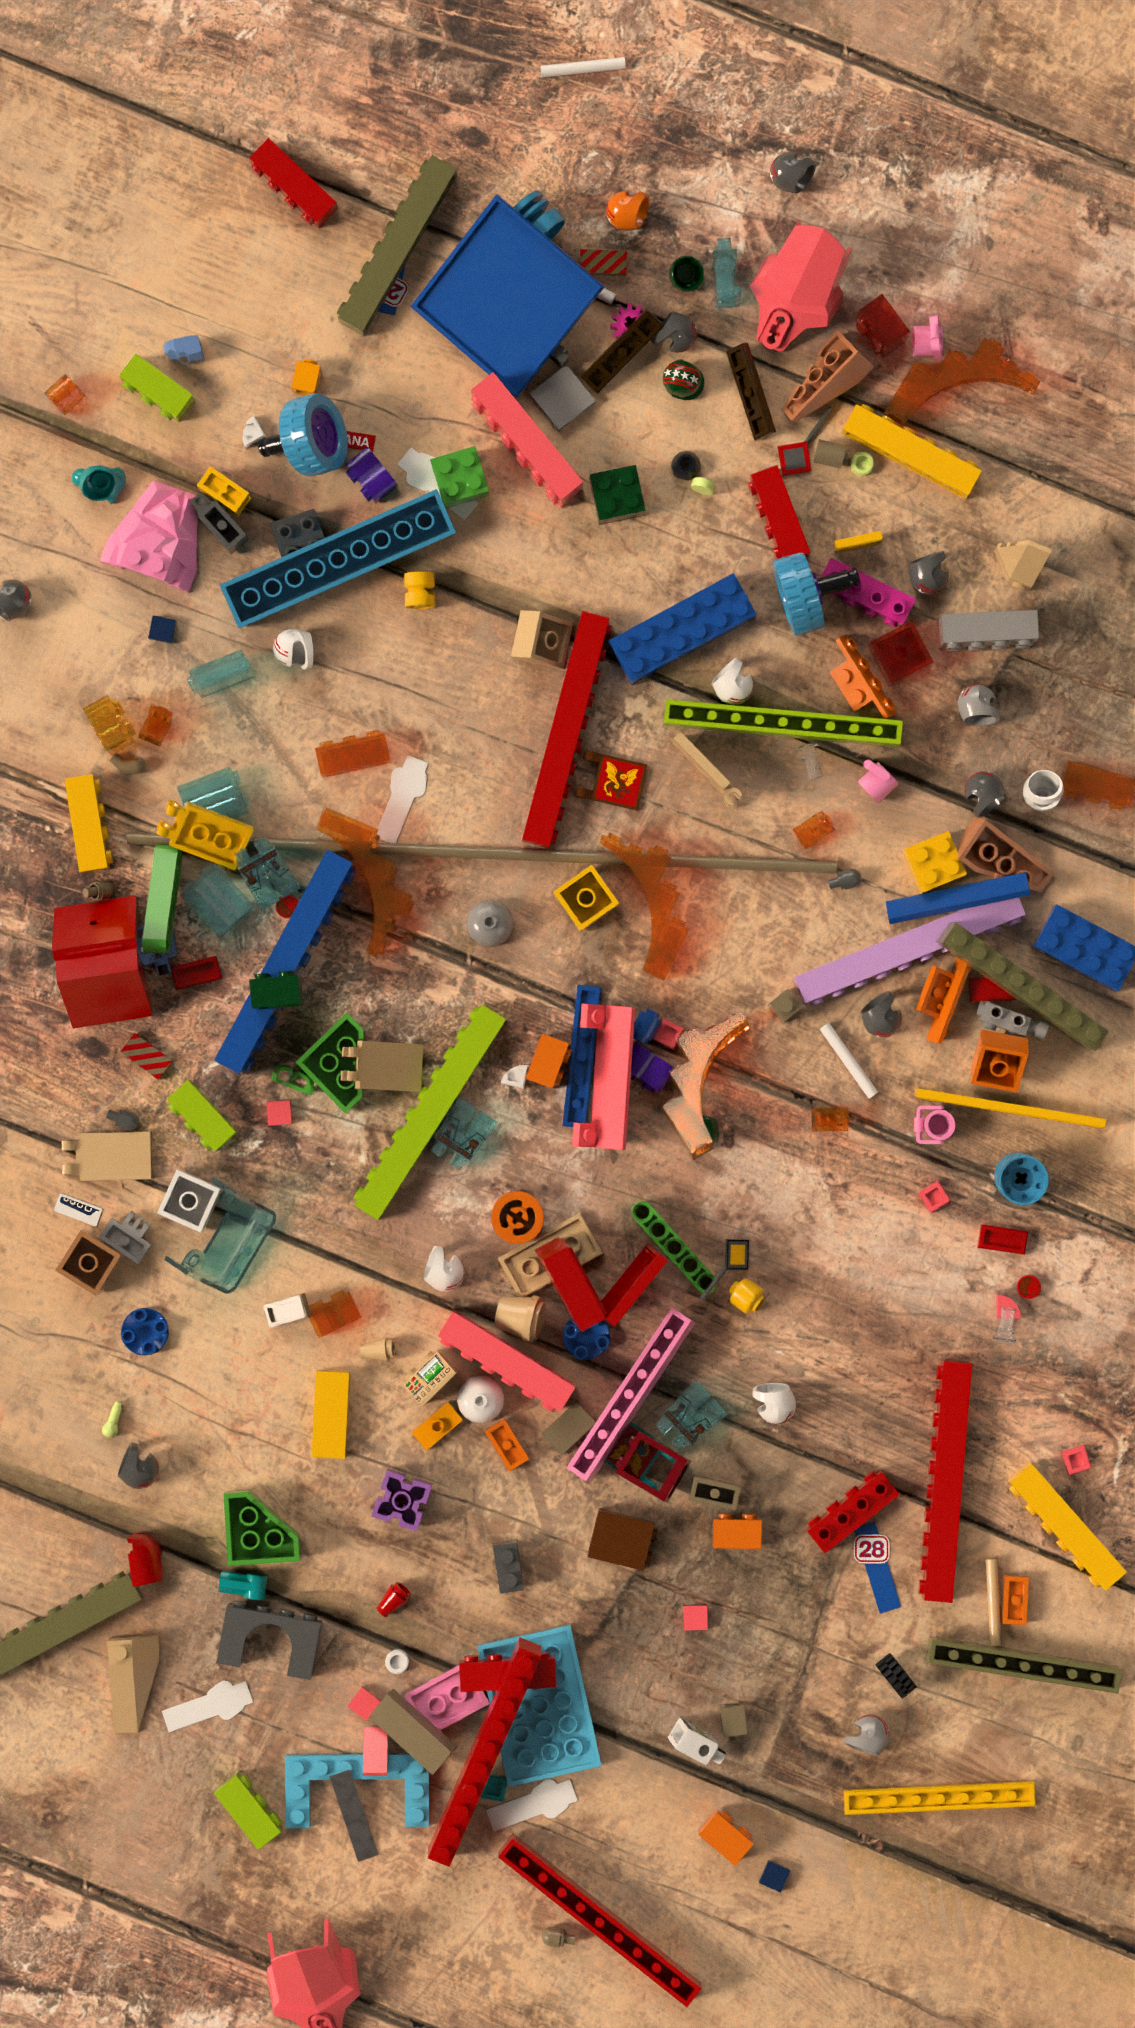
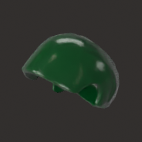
M692 256L677 258L669 268V280L672 286L679 291H694L704 280L703 267L700 261Z

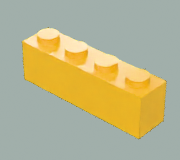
M93 774L65 778L79 872L85 874L110 870L113 856L111 849L107 850L106 840H109V831L107 826H103L102 817L106 816L104 803L99 801L98 794L102 793L100 779L96 780V776Z

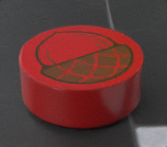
M282 895L276 902V911L281 917L289 919L299 901L292 895Z
M1024 1275L1018 1280L1016 1289L1021 1297L1033 1299L1039 1295L1041 1284L1036 1277Z

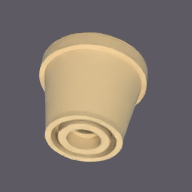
M536 1295L532 1297L502 1296L496 1311L495 1327L522 1338L523 1342L532 1343L534 1339H538L541 1333L546 1304L542 1302V1297Z

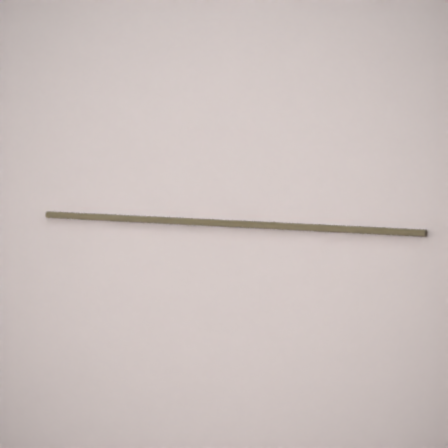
M127 833V844L169 845L170 841L169 838L162 837L156 833ZM250 837L245 848L326 852L329 850L333 853L837 873V862L254 837Z

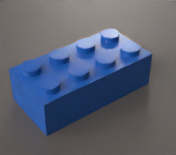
M1058 904L1054 905L1031 947L1113 992L1120 990L1135 962V946Z

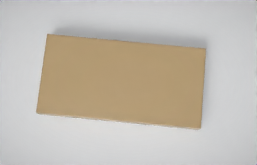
M581 1212L497 1258L518 1297H527L552 1283L534 1251L557 1237L563 1238L572 1247L581 1265L603 1254Z

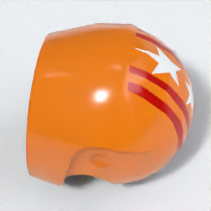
M628 191L614 194L606 206V216L611 225L618 230L624 231L640 229L648 213L649 195L644 192H638L635 196L629 197Z

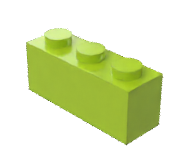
M136 353L119 375L121 381H123L121 385L131 393L134 391L142 395L140 399L150 407L155 405L160 408L159 413L169 421L173 418L179 422L195 400L190 392Z
M187 1080L167 1098L170 1102L168 1105L169 1109L176 1116L181 1114L185 1118L186 1122L184 1125L193 1134L197 1132L202 1137L200 1142L208 1151L213 1149L217 1152L238 1133L191 1080Z
M237 1772L215 1790L214 1795L259 1850L281 1833V1824L283 1822L275 1812L271 1814L266 1807L268 1803L260 1793L256 1794L251 1788L253 1784L245 1774L241 1775Z

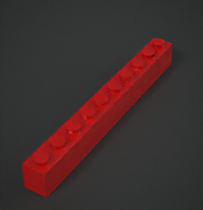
M585 611L581 613L522 842L549 849L551 843L556 844L559 831L555 830L557 821H562L565 808L561 807L563 798H568L571 785L567 784L569 775L574 776L577 762L573 761L575 752L580 753L583 739L579 738L581 729L586 730L589 716H585L587 707H592L595 696L594 693H591L593 684H598L601 671L597 670L599 661L604 662L607 648L603 647L605 638L610 639L613 625H609L610 618Z
M941 1360V1365H937L936 1379H940L939 1389H935L934 1403H938L937 1413H933L932 1427H936L935 1437L931 1436L930 1451H934L933 1460H929L928 1475H932L931 1484H927L926 1498L930 1499L929 1508H925L924 1522L928 1523L927 1532H923L922 1546H926L925 1556H921L920 1570H924L923 1580H919L918 1594H922L924 1601L953 1603L972 1363Z
M519 1637L430 1841L427 1859L450 1867L542 1657L541 1645Z
M513 1833L499 1850V1859L685 2007H688L701 1991L702 1986L698 1979Z

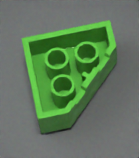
M349 1013L340 1018L296 1061L304 1072L345 1114L364 1098V1089H356L355 1081L341 1080V1071H356L357 1057H342V1047H357V1041H365V1030Z
M251 1490L226 1491L223 1494L228 1566L298 1562L301 1560L300 1534Z

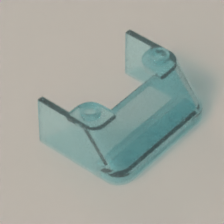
M212 1177L211 1182L224 1190L219 1201L221 1208L227 1211L204 1252L198 1249L191 1250L186 1254L182 1263L169 1256H166L164 1260L185 1275L225 1294H229L238 1287L275 1224L276 1214L241 1191Z

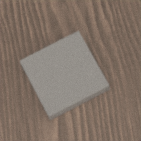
M567 364L530 393L532 399L558 431L596 403L595 399Z

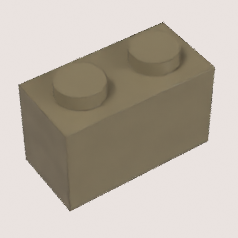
M576 1400L542 1435L561 1455L565 1452L569 1455L579 1446L577 1441L582 1436L585 1438L588 1436L596 1420Z
M693 1474L688 1499L694 1502L736 1510L741 1486L740 1484Z

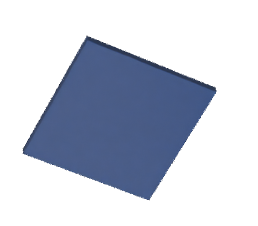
M496 194L410 307L488 375L494 372L515 398H518L605 286L499 194Z

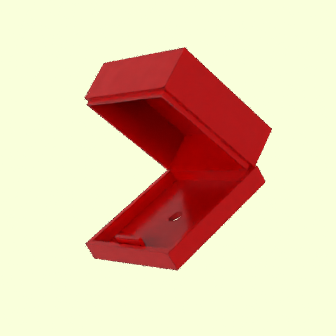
M136 895L54 908L52 954L56 962L57 984L73 1029L153 1016L151 993L137 951L138 901Z
M557 1237L534 1250L569 1316L581 1332L604 1319L615 1327L668 1261L647 1243L600 1301L572 1247L563 1238Z

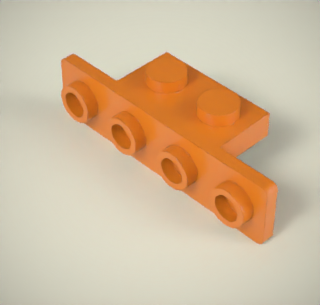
M847 634L837 638L836 642L847 658V661L830 671V674L853 711L856 712L874 701L884 719H889L896 715L897 712L895 711L893 701L883 692L881 682L873 676L868 661L858 652L856 642Z
M958 957L955 960L951 973L936 966L931 967L915 1009L934 1018L926 1040L933 1043L942 1044L943 1039L947 1036L949 1023L956 1012L957 1002L964 991V984L968 973L972 969V967Z

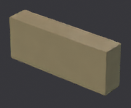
M392 1689L369 1716L373 1722L432 1775L441 1768L458 1747L395 1689Z

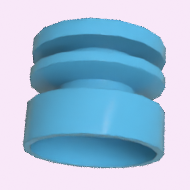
M535 190L521 199L514 208L552 240L562 229L566 219L556 208L545 212L549 201L547 199L541 200L543 194L539 190Z
M1023 1152L1010 1153L1004 1156L997 1164L994 1172V1183L998 1191L1010 1202L1018 1205H1030L1039 1201L1046 1193L1049 1184L1045 1166L1032 1155ZM1018 1172L1024 1174V1181L1022 1183L1015 1181L1017 1179L1015 1174Z

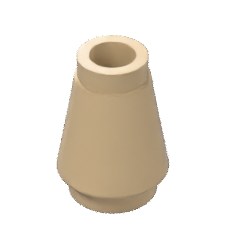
M383 1338L362 1344L359 1348L361 1359L390 1361V1359H394L396 1356V1347L393 1339Z

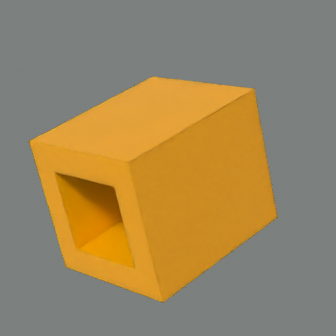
M304 359L303 362L297 361L291 385L293 393L300 395L317 393L322 370L316 361Z

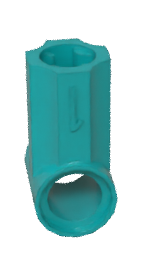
M222 1571L218 1592L243 1595L247 1599L265 1600L268 1575Z

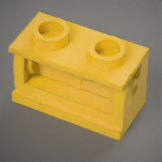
M211 466L197 484L201 492L216 500L218 504L239 517L251 500V497L248 496L249 492Z

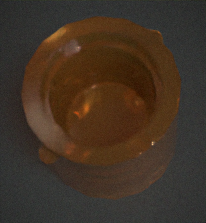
M63 374L44 392L47 398L65 416L86 396L66 374Z

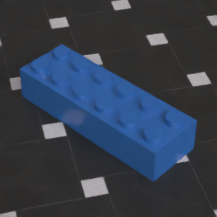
M732 573L610 639L609 646L630 685H633L755 619L757 614L735 574Z

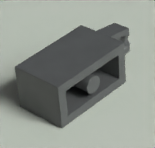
M200 492L190 501L198 512L197 516L231 555L249 540L246 533L216 500L211 501Z

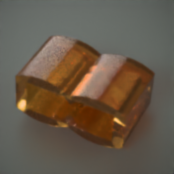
M341 1290L331 1295V1301L324 1304L320 1300L309 1306L312 1315L309 1319L318 1338L362 1318L351 1292L345 1293L344 1290Z

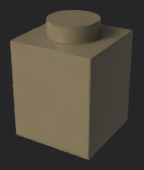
M788 989L768 1004L782 1023L802 1008Z
M744 1703L720 1705L723 1736L728 1737L729 1740H739L743 1738V1735H748Z

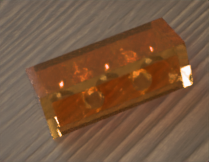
M374 730L365 733L366 737L362 738L352 735L342 738L343 742L335 744L333 740L319 743L320 747L315 748L321 777L325 778L392 763L385 733Z
M1072 761L1065 763L1061 776L1064 785L1063 796L1077 799V796L1085 797L1088 803L1099 805L1100 802L1107 803L1109 808L1118 811L1130 807L1135 789V778Z

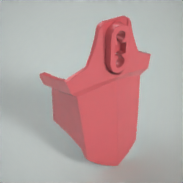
M799 221L795 224L778 254L769 255L761 263L749 285L760 304L757 340L764 344L766 348L779 352L785 350L791 341L806 328L827 327L843 301V291L839 284L853 250L851 248L845 250L840 242L824 228L800 225L801 222ZM778 316L784 317L785 321L779 320ZM775 333L774 338L776 341L770 340L769 336Z
M329 1918L324 1919V1946L320 1947L316 1944L312 1948L288 1951V1953L276 1957L272 1933H267L271 1965L267 1968L266 1974L273 2016L294 2021L301 2028H342L346 2008L361 1994L357 1974L356 1955L352 1949L341 1947Z

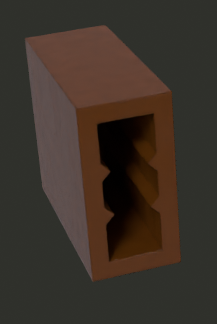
M599 1508L587 1557L643 1571L644 1566H649L652 1552L648 1551L650 1542L655 1543L658 1529L654 1528L655 1524L653 1521Z

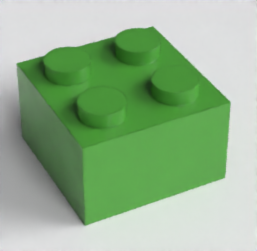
M476 446L430 459L440 496L446 509L490 496Z

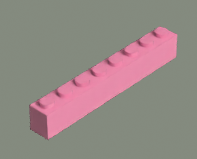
M671 1307L568 1464L567 1469L583 1480L592 1482L696 1322Z

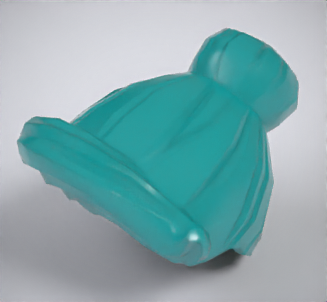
M95 465L87 469H76L72 474V482L75 486L80 487L83 495L93 501L108 500L110 504H114L125 486L126 475L120 468L113 469L102 465Z

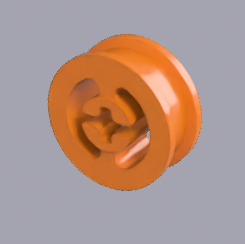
M511 1191L502 1195L495 1202L491 1213V1222L496 1234L504 1241L512 1244L526 1243L535 1238L540 1232L544 1220L543 1210L538 1200L531 1194L523 1191ZM513 1200L522 1201L521 1206L512 1207L510 1210L516 1214L521 1211V1217L528 1221L527 1208L531 1207L533 1209L535 1221L531 1229L526 1233H513V1229L522 1228L525 1225L520 1221H517L516 1224L513 1223V1217L508 1213V1226L503 1227L501 1225L500 1212L508 1202Z

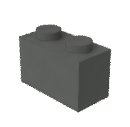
M517 1540L493 1543L500 1594L524 1590Z

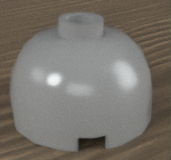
M494 900L481 901L476 904L468 913L466 921L467 930L471 938L479 945L485 947H496L503 944L512 934L514 926L513 917L509 909L501 902Z

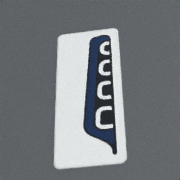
M60 1194L54 1211L97 1226L102 1208Z

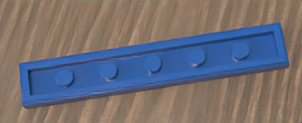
M1026 872L886 901L889 923L894 924L1030 895Z
M577 985L571 1041L572 1051L569 1060L562 1124L565 1127H573L574 1123H587L597 1029L580 1027L582 1004L599 1005L601 987Z

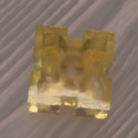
M106 695L83 708L105 751L110 755L136 742L133 737L136 735L132 724L127 719L124 720L122 718L125 711L116 698L112 699L109 695Z

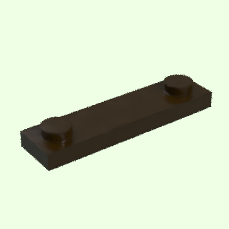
M646 308L581 375V378L598 394L664 326L663 323Z
M742 343L726 351L754 441L775 433L776 429L749 344Z

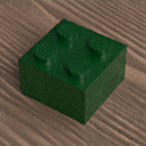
M636 465L589 474L599 525L645 516L646 510Z
M293 971L279 972L278 977H271L269 973L255 974V979H249L252 1009L262 1010L304 1006L301 977L295 975Z

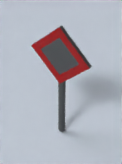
M828 407L804 442L777 446L782 476L812 471L808 443L831 413L832 407Z

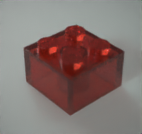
M883 294L872 300L858 312L857 324L855 326L862 336L866 335L871 341L869 345L876 355L880 354L882 358H885L907 341L910 330Z
M912 620L868 644V648L889 688L923 671L934 663Z

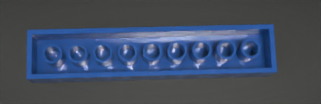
M329 850L325 852L261 973H269L271 977H278L279 972L293 971L297 975L301 967L306 968L311 959L309 952L312 946L317 947L323 936L320 933L324 925H329L334 916L333 912H331L334 905H339L345 895L344 891H342L346 883L350 885L356 875L355 866L352 862ZM249 994L214 1061L238 1074L244 1075L245 1072L249 1073L256 1061L252 1059L256 1051L260 1052L267 1041L264 1038L267 1030L272 1031L278 1020L275 1015L279 1008L252 1009L251 994Z

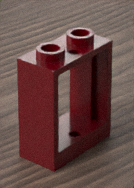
M644 1432L634 1433L627 1444L629 1446L625 1455L622 1454L615 1465L617 1467L615 1473L663 1502L668 1503L692 1461ZM643 1441L677 1460L659 1491L626 1472Z

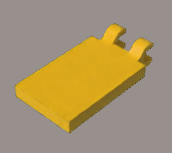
M169 800L165 807L167 809L165 813L176 817L173 826L168 822L160 820L156 827V834L169 838V846L236 870L254 831V827L188 801L185 807H183L176 801Z

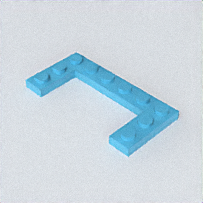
M409 1753L388 1754L387 1776H363V1754L285 1755L286 1828H310V1780H330L329 1776L350 1770L353 1780L405 1779V1827H429L430 1825L429 1771Z

